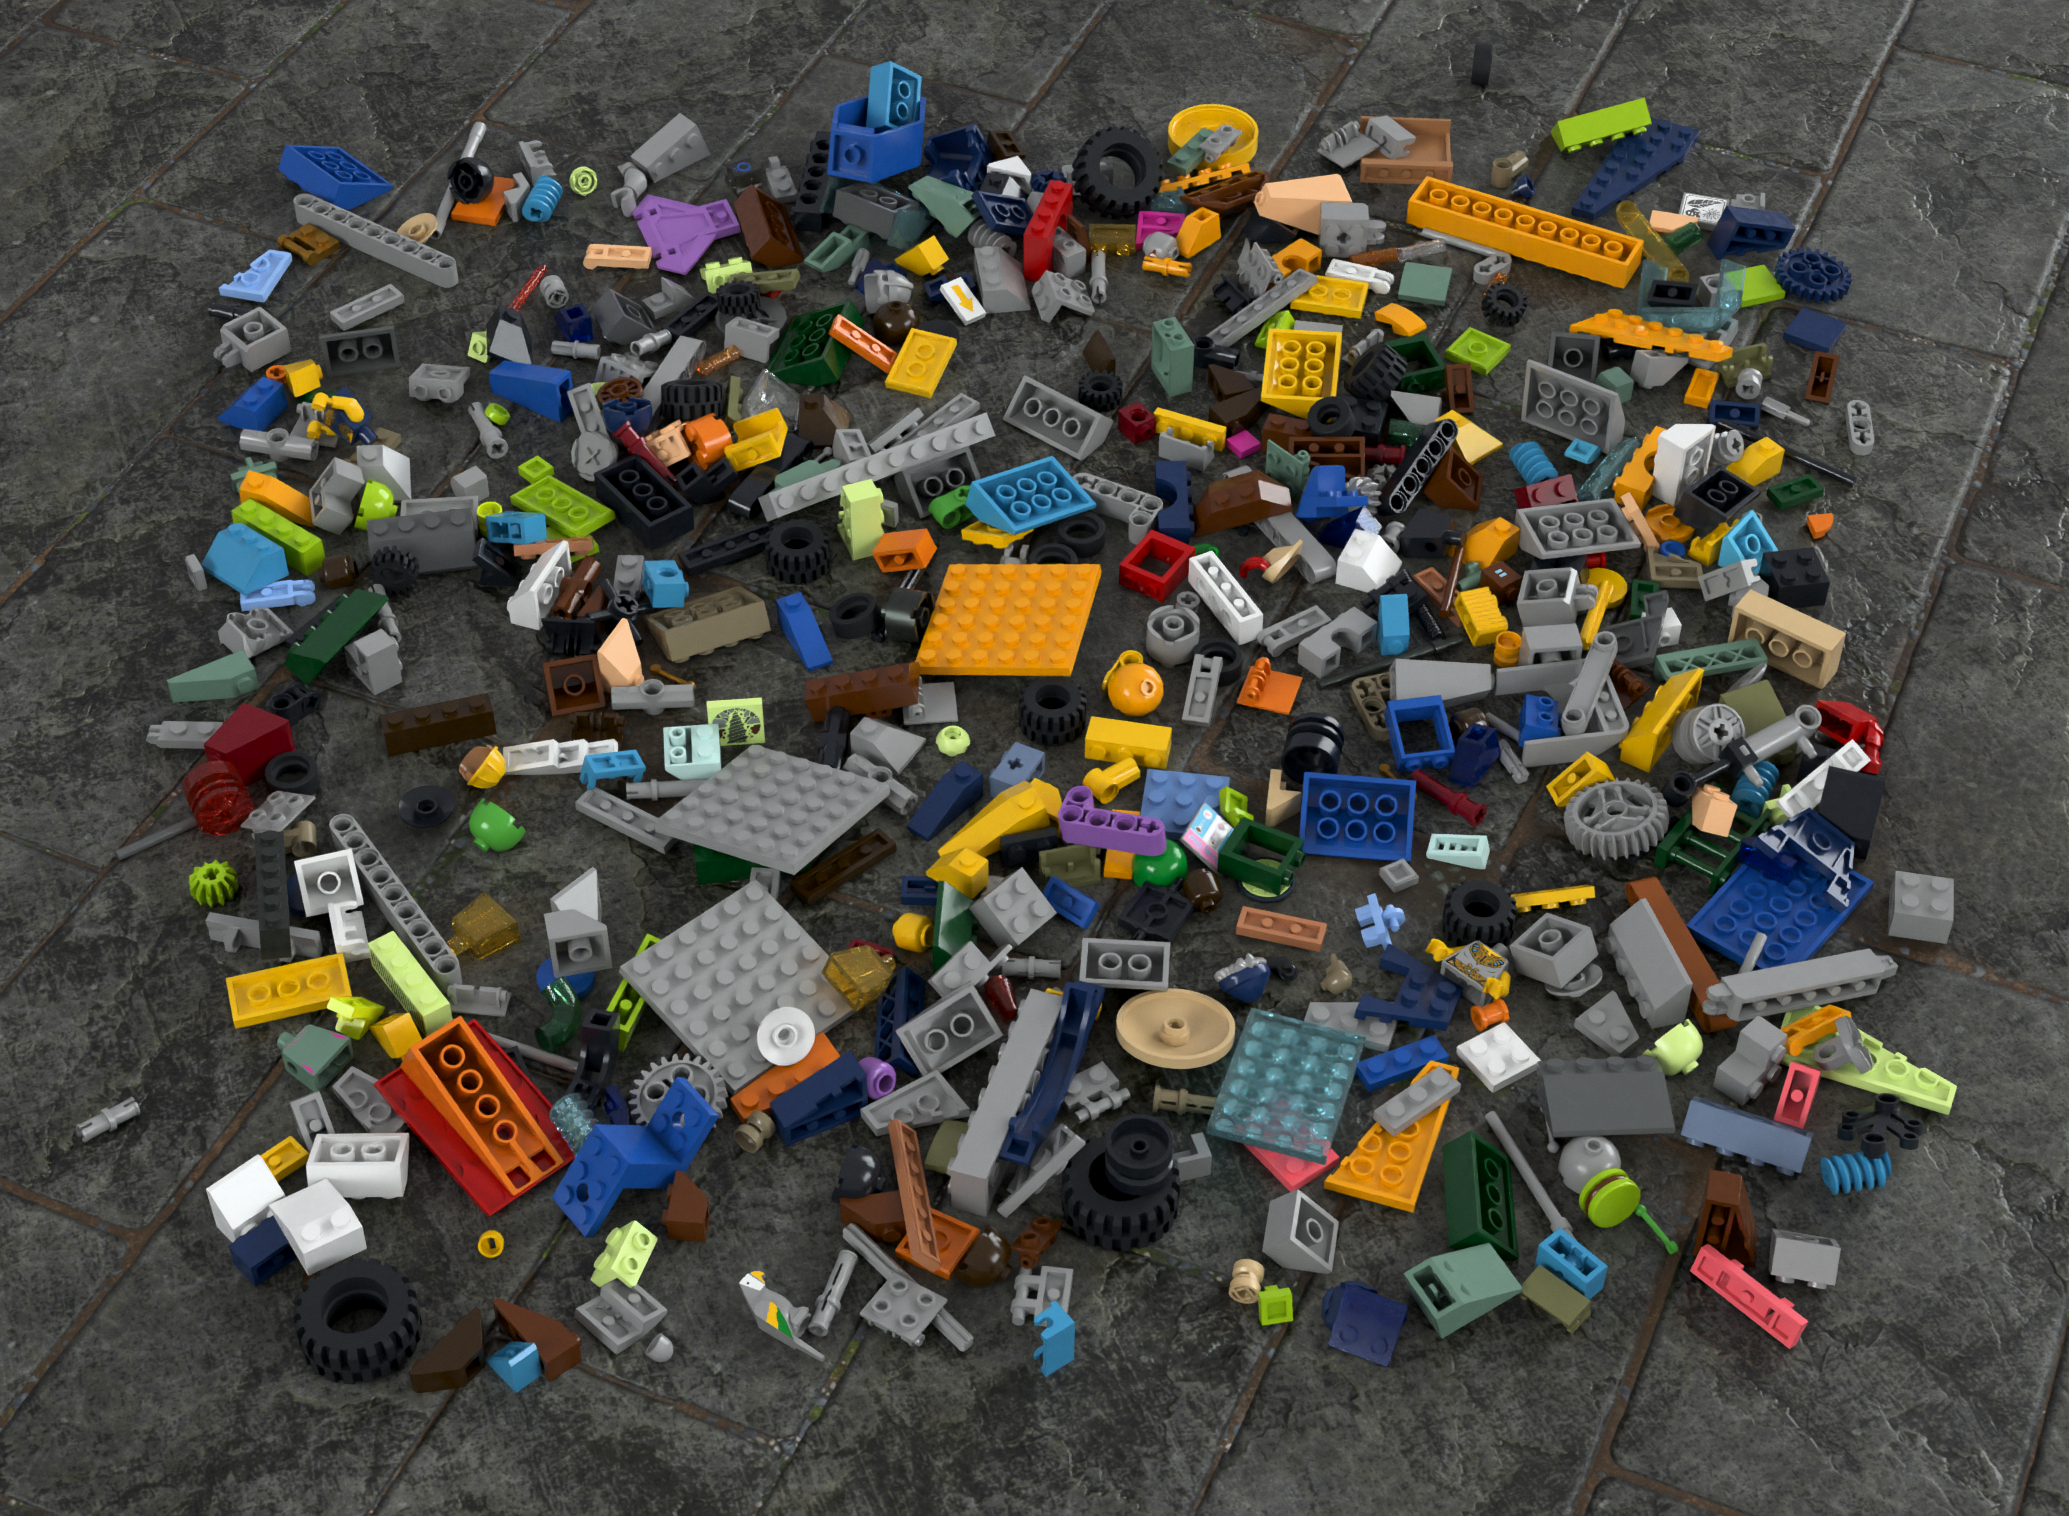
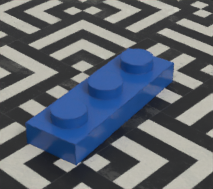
M1435 1035L1357 1062L1355 1064V1072L1368 1092L1419 1074L1430 1060L1448 1064L1449 1056Z

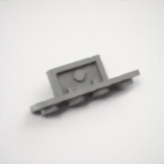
M969 941L928 980V983L942 998L970 980L977 989L989 979L987 973L993 967L998 969L1009 959L1006 954L1012 950V946L1006 944L999 947L987 959L973 942Z

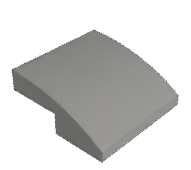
M616 1278L601 1286L600 1296L577 1307L574 1318L617 1355L652 1330L667 1315V1309L638 1284L630 1288Z

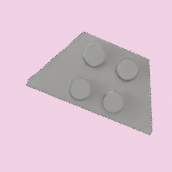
M1061 1123L1043 1140L1029 1167L1018 1166L1015 1176L1007 1188L1011 1195L999 1204L997 1212L1007 1218L1033 1193L1038 1194L1041 1192L1047 1180L1053 1174L1059 1175L1067 1166L1068 1160L1085 1146L1086 1142Z

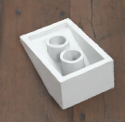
M327 1178L269 1205L270 1211L308 1276L367 1249L361 1223L349 1203Z

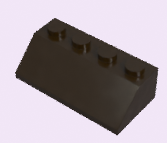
M488 693L379 715L389 757L497 734Z

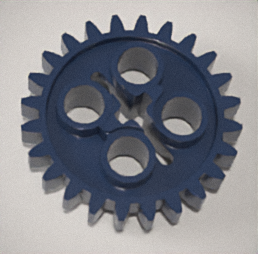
M1798 247L1796 252L1792 249L1789 250V253L1783 252L1782 257H1778L1774 268V278H1778L1777 284H1783L1782 290L1789 289V295L1797 294V299L1805 297L1807 302L1814 299L1817 304H1819L1820 300L1828 304L1829 299L1833 302H1836L1837 298L1843 299L1844 294L1847 295L1852 279H1850L1852 274L1848 273L1849 268L1842 267L1843 261L1836 262V256L1828 257V252L1820 254L1819 249L1812 252L1809 247H1807L1806 251Z

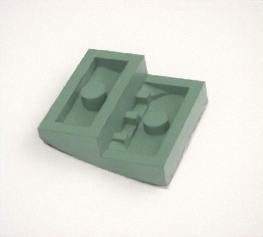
M1406 262L1399 287L1398 299L1445 306L1453 268Z

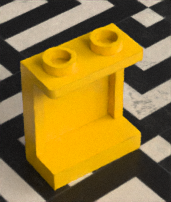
M773 408L734 422L733 428L738 436V441L735 444L726 446L724 452L736 471L781 456L788 427L778 408Z

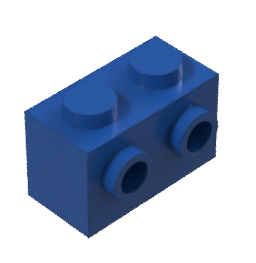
M1526 694L1519 714L1518 746L1524 747V741L1561 737L1562 728H1559L1562 713L1558 712V701L1545 696L1538 697Z

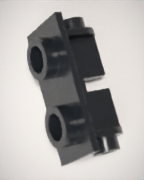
M1220 274L1223 281L1213 286V295L1223 304L1225 303L1226 307L1235 315L1252 303L1253 300L1246 291H1240L1239 285L1233 278L1229 280L1225 275Z

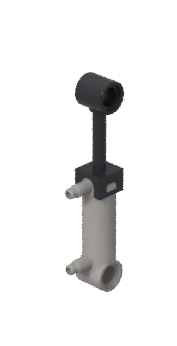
M1801 705L1791 715L1745 739L1742 736L1728 743L1718 756L1721 761L1694 775L1687 771H1675L1661 790L1667 805L1675 808L1682 807L1692 796L1697 785L1726 770L1731 773L1734 779L1745 773L1751 783L1759 788L1764 782L1753 765L1795 743L1799 745L1810 759H1814L1817 753L1808 739L1821 724L1820 712L1811 705Z

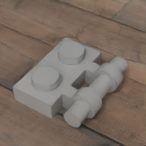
M1102 1061L1074 1076L1062 1106L1068 1114L1079 1109V1111L1073 1113L1076 1122L1079 1124L1085 1120L1092 1121L1098 1118L1099 1113L1109 1108L1114 1110L1122 1106V1102L1130 1099L1131 1096L1127 1088L1116 1091L1119 1089V1080ZM1099 1098H1102L1101 1100H1099V1101L1093 1103V1101H1095V1100H1097V1099H1099Z
M1042 1266L1041 1275L1035 1276L1032 1275V1269L1020 1267L1019 1275L1016 1276L1014 1283L1016 1297L1012 1300L1010 1308L1013 1314L1012 1323L1023 1325L1025 1316L1028 1314H1033L1035 1319L1038 1314L1050 1308V1304L1054 1301L1068 1314L1073 1269ZM1038 1291L1037 1299H1028L1029 1292ZM1047 1321L1042 1322L1039 1326L1047 1327Z

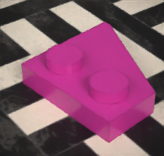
M1139 211L1135 250L1143 249L1146 237L1156 231L1163 232L1176 239L1185 220V214Z

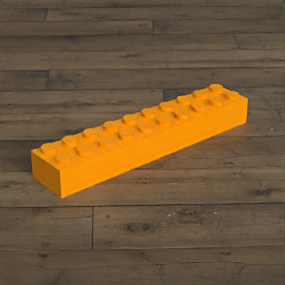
M1426 176L1408 200L1406 220L1408 224L1418 228L1426 227L1510 253L1524 260L1537 262L1570 274L1603 282L1613 287L1624 289L1641 263L1644 240Z

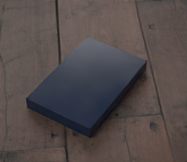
M975 191L971 195L991 231L1024 236L1025 230L1033 216V212L1024 198L983 191Z

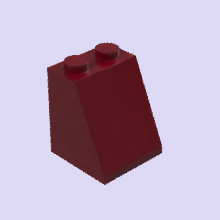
M243 703L204 744L213 783L218 787L227 788L234 792L264 778L265 767L275 756L285 752L296 751L289 720Z

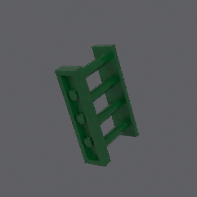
M1714 781L1710 784L1720 788V792H1722V785ZM1691 806L1657 846L1654 866L1664 870L1671 861H1678L1711 878L1708 893L1714 895L1727 882L1732 872L1754 847L1752 842L1758 835L1766 833L1772 828L1773 823L1770 822L1772 810L1767 808L1757 819L1736 809L1733 820L1750 829L1745 835L1730 829L1728 837L1721 836L1737 844L1730 852L1695 834L1698 828L1692 824ZM1691 844L1723 860L1718 868H1715L1681 850L1684 845L1689 846Z

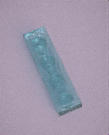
M1635 436L1619 442L1613 447L1576 493L1579 502L1599 500L1601 498V492L1613 483L1612 479L1614 476L1623 471V465L1632 459L1636 448L1639 447L1640 443Z

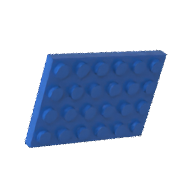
M1785 844L1773 859L1757 848L1687 923L1686 927L1695 940L1741 966L1756 933L1765 934L1767 940L1752 971L1812 959L1873 890L1874 881L1851 870L1848 879L1851 881V888L1847 892L1849 905L1840 913L1821 898L1830 880L1823 874L1818 873L1807 861L1795 855Z

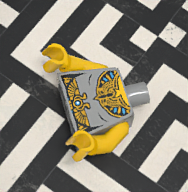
M1434 938L1431 939L1425 952L1433 954V959L1436 962L1442 961L1440 974L1463 987L1462 996L1481 1007L1487 1005L1492 998L1498 1000L1499 997L1503 998L1508 995L1511 976L1508 973L1509 962L1506 958L1509 957V950L1504 944L1497 943L1494 947L1489 948L1480 941H1474L1469 945L1448 948L1442 941Z

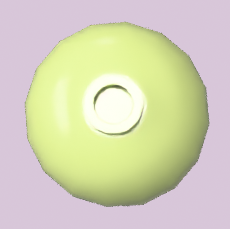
M1687 1019L1683 1025L1682 1023L1678 1024L1654 1043L1657 1047L1651 1051L1647 1049L1642 1054L1657 1057L1664 1075L1673 1076L1682 1072L1686 1076L1699 1066L1696 1060L1702 1054V1037L1696 1027Z

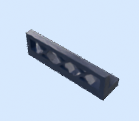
M905 966L880 980L874 1057L884 1061L891 1050V1057L884 1062H887L893 1068L897 1066L909 1076H913L920 1071L895 1030L924 1010L925 980ZM896 984L891 993L889 994L890 987ZM894 1003H895L894 1009L892 1010V1012H891L890 1015L888 1016V1012L890 1011V1009L892 1008V1006H893ZM893 1027V1031L891 1032V1034H890V1035L888 1036V1038L886 1039L887 1034L889 1033V1031H890L891 1028Z

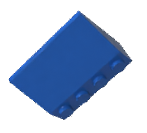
M285 145L278 170L285 174L288 180L300 185V189L344 210H351L393 189L391 183L340 147Z
M1304 772L1299 838L1304 840L1303 852L1306 855L1396 862L1404 858L1407 863H1411L1416 781Z

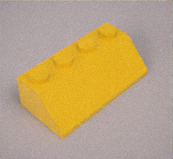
M1697 668L1672 676L1664 686L1660 685L1658 687L1654 700L1646 703L1642 716L1635 718L1629 734L1624 740L1619 742L1618 747L1621 749L1620 761L1650 773L1672 742V727L1676 718L1682 712L1697 707L1704 673L1703 669Z

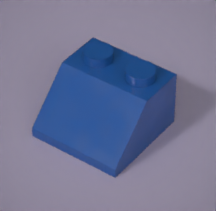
M261 377L248 387L218 417V421L241 429L263 432L288 407L283 383Z

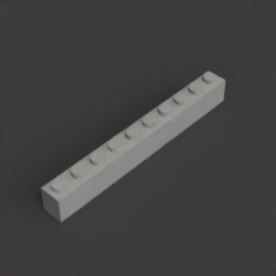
M986 412L768 493L758 499L768 522L840 495L842 486L872 479L873 482L991 438L995 436Z

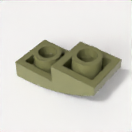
M944 1120L930 1146L924 1163V1169L947 1174V1167L951 1157L956 1158L958 1154L957 1147L962 1133L966 1134L969 1129L968 1123Z

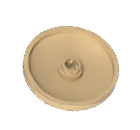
M1185 989L1151 990L1132 997L1121 1006L1116 1019V1036L1121 1046L1129 1054L1145 1063L1171 1069H1191L1214 1063L1230 1051L1234 1043L1235 1021L1224 1005L1207 995Z

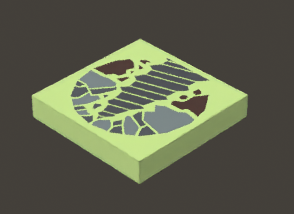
M762 698L707 701L708 724H718L720 746L765 743Z

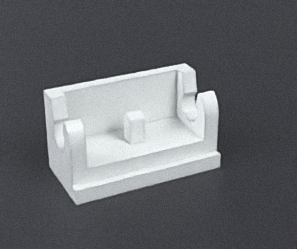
M357 902L327 903L337 954L343 952L345 963L370 958L362 911L345 912L346 910L357 908Z

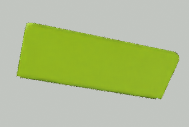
M1289 310L1275 313L1265 321L1254 343L1256 347L1267 349L1269 328L1294 330L1295 321Z

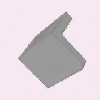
M1203 1132L1191 1135L1190 1150L1173 1154V1161L1179 1168L1180 1181L1211 1175L1212 1155Z

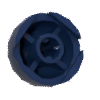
M628 397V402L621 403L620 398L606 401L602 404L604 424L614 434L629 420L631 422L630 426L638 435H641L649 428L652 421L651 401L636 397Z

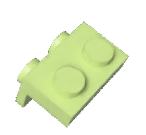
M734 257L728 259L729 263L720 265L719 261L706 263V268L700 269L701 278L706 280L708 292L715 294L716 289L720 285L725 286L724 283L728 282L730 275L753 273L751 262L742 260V257Z
M636 1220L621 1228L616 1227L606 1238L607 1247L594 1263L596 1269L590 1280L601 1287L618 1278L628 1287H634L654 1249L657 1237Z

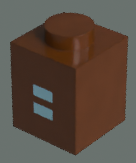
M1501 560L1481 570L1479 588L1489 587L1491 595L1494 594L1496 596L1498 606L1500 607L1514 601L1519 596L1522 577Z

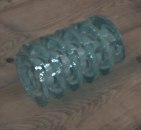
M578 1093L569 1094L559 1099L552 1106L549 1113L550 1120L555 1124L556 1129L561 1133L562 1138L567 1142L575 1157L594 1125L600 1124L596 1118H593L594 1113L587 1109L588 1104L584 1100H580V1094Z

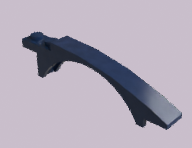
M1079 980L1076 983L1066 982L1054 1037L1042 1074L1024 1110L1018 1116L1011 1117L1008 1124L1009 1131L999 1153V1159L1029 1167L1056 1118L1085 1053L1088 1035L1105 996V987Z

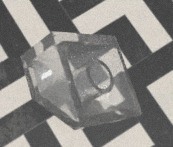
M764 369L743 400L742 417L745 419L773 408H778L788 430H796L799 422V394L768 370Z

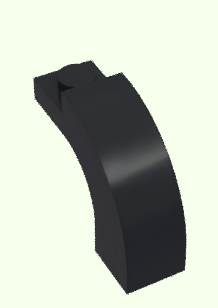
M591 1008L581 1025V1053L578 1067L571 1084L561 1100L562 1110L591 1115L596 1105H602L609 1089L618 1053L620 1013Z

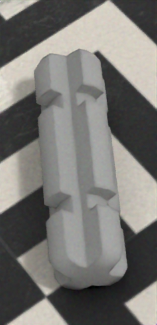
M1505 739L1496 741L1493 750L1500 757L1499 759L1512 775L1514 781L1518 784L1527 782L1529 772L1525 766H1522L1523 763Z

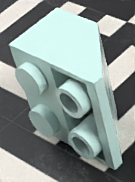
M718 724L663 728L665 771L681 780L707 779L721 771V747Z

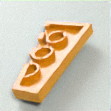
M1231 162L1218 165V170L1211 172V168L1197 171L1198 176L1191 177L1190 173L1186 177L1180 175L1177 176L1178 181L1170 183V179L1162 180L1160 182L1162 186L1155 197L1251 172L1249 163L1232 166Z

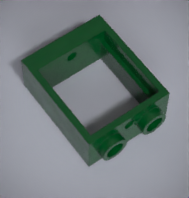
M1426 334L1386 341L1407 362L1424 359L1429 367L1428 369L1404 373L1401 381L1395 387L1396 391L1417 394L1445 388V364Z
M1242 817L1218 853L1217 872L1279 896L1284 887H1289L1292 883L1296 868L1300 869L1304 864L1306 853L1303 852L1304 840ZM1251 843L1283 855L1285 858L1278 869H1275L1241 855L1248 844Z

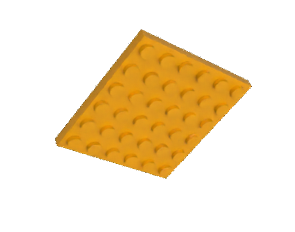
M949 564L935 604L936 608L932 612L915 662L920 664V675L1071 676L1101 577L1100 564Z

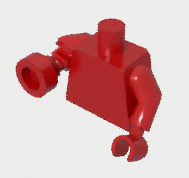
M1818 700L1815 708L1820 712L1822 721L1817 730L1844 745L1852 739L1857 745L1865 744L1863 752L1871 761L1862 767L1861 770L1878 774L1882 766L1878 749H1880L1881 745H1884V735L1877 723V718L1847 702Z

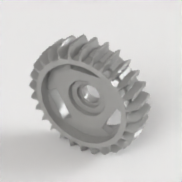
M1628 777L1625 781H1619L1616 778L1615 781L1608 782L1605 779V783L1601 784L1595 781L1593 787L1586 785L1584 792L1577 791L1576 797L1570 798V803L1566 805L1564 812L1565 831L1570 844L1574 845L1576 850H1582L1584 855L1591 853L1593 858L1601 855L1604 860L1608 857H1614L1617 860L1619 856H1625L1628 859L1630 854H1635L1638 857L1639 851L1648 852L1649 846L1656 847L1657 841L1663 840L1664 834L1668 832V805L1663 794L1658 792L1657 787H1650L1648 782L1641 785L1639 779L1634 782H1630ZM1615 811H1620V812H1622L1621 814H1618V815H1610L1611 812H1615Z

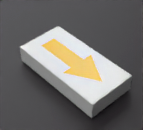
M961 277L941 285V293L965 326L985 317L986 311Z

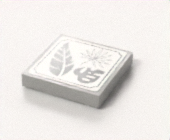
M1684 192L1679 214L1699 217L1697 229L1713 231L1726 205L1729 206L1730 200Z

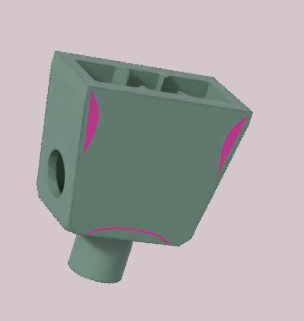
M311 1024L306 1025L296 1036L283 1032L277 1041V1047L282 1049L281 1054L287 1072L313 1092H321L354 1057L350 1037Z

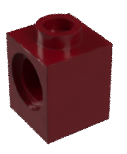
M1139 401L1118 410V430L1134 445L1155 436L1156 417Z

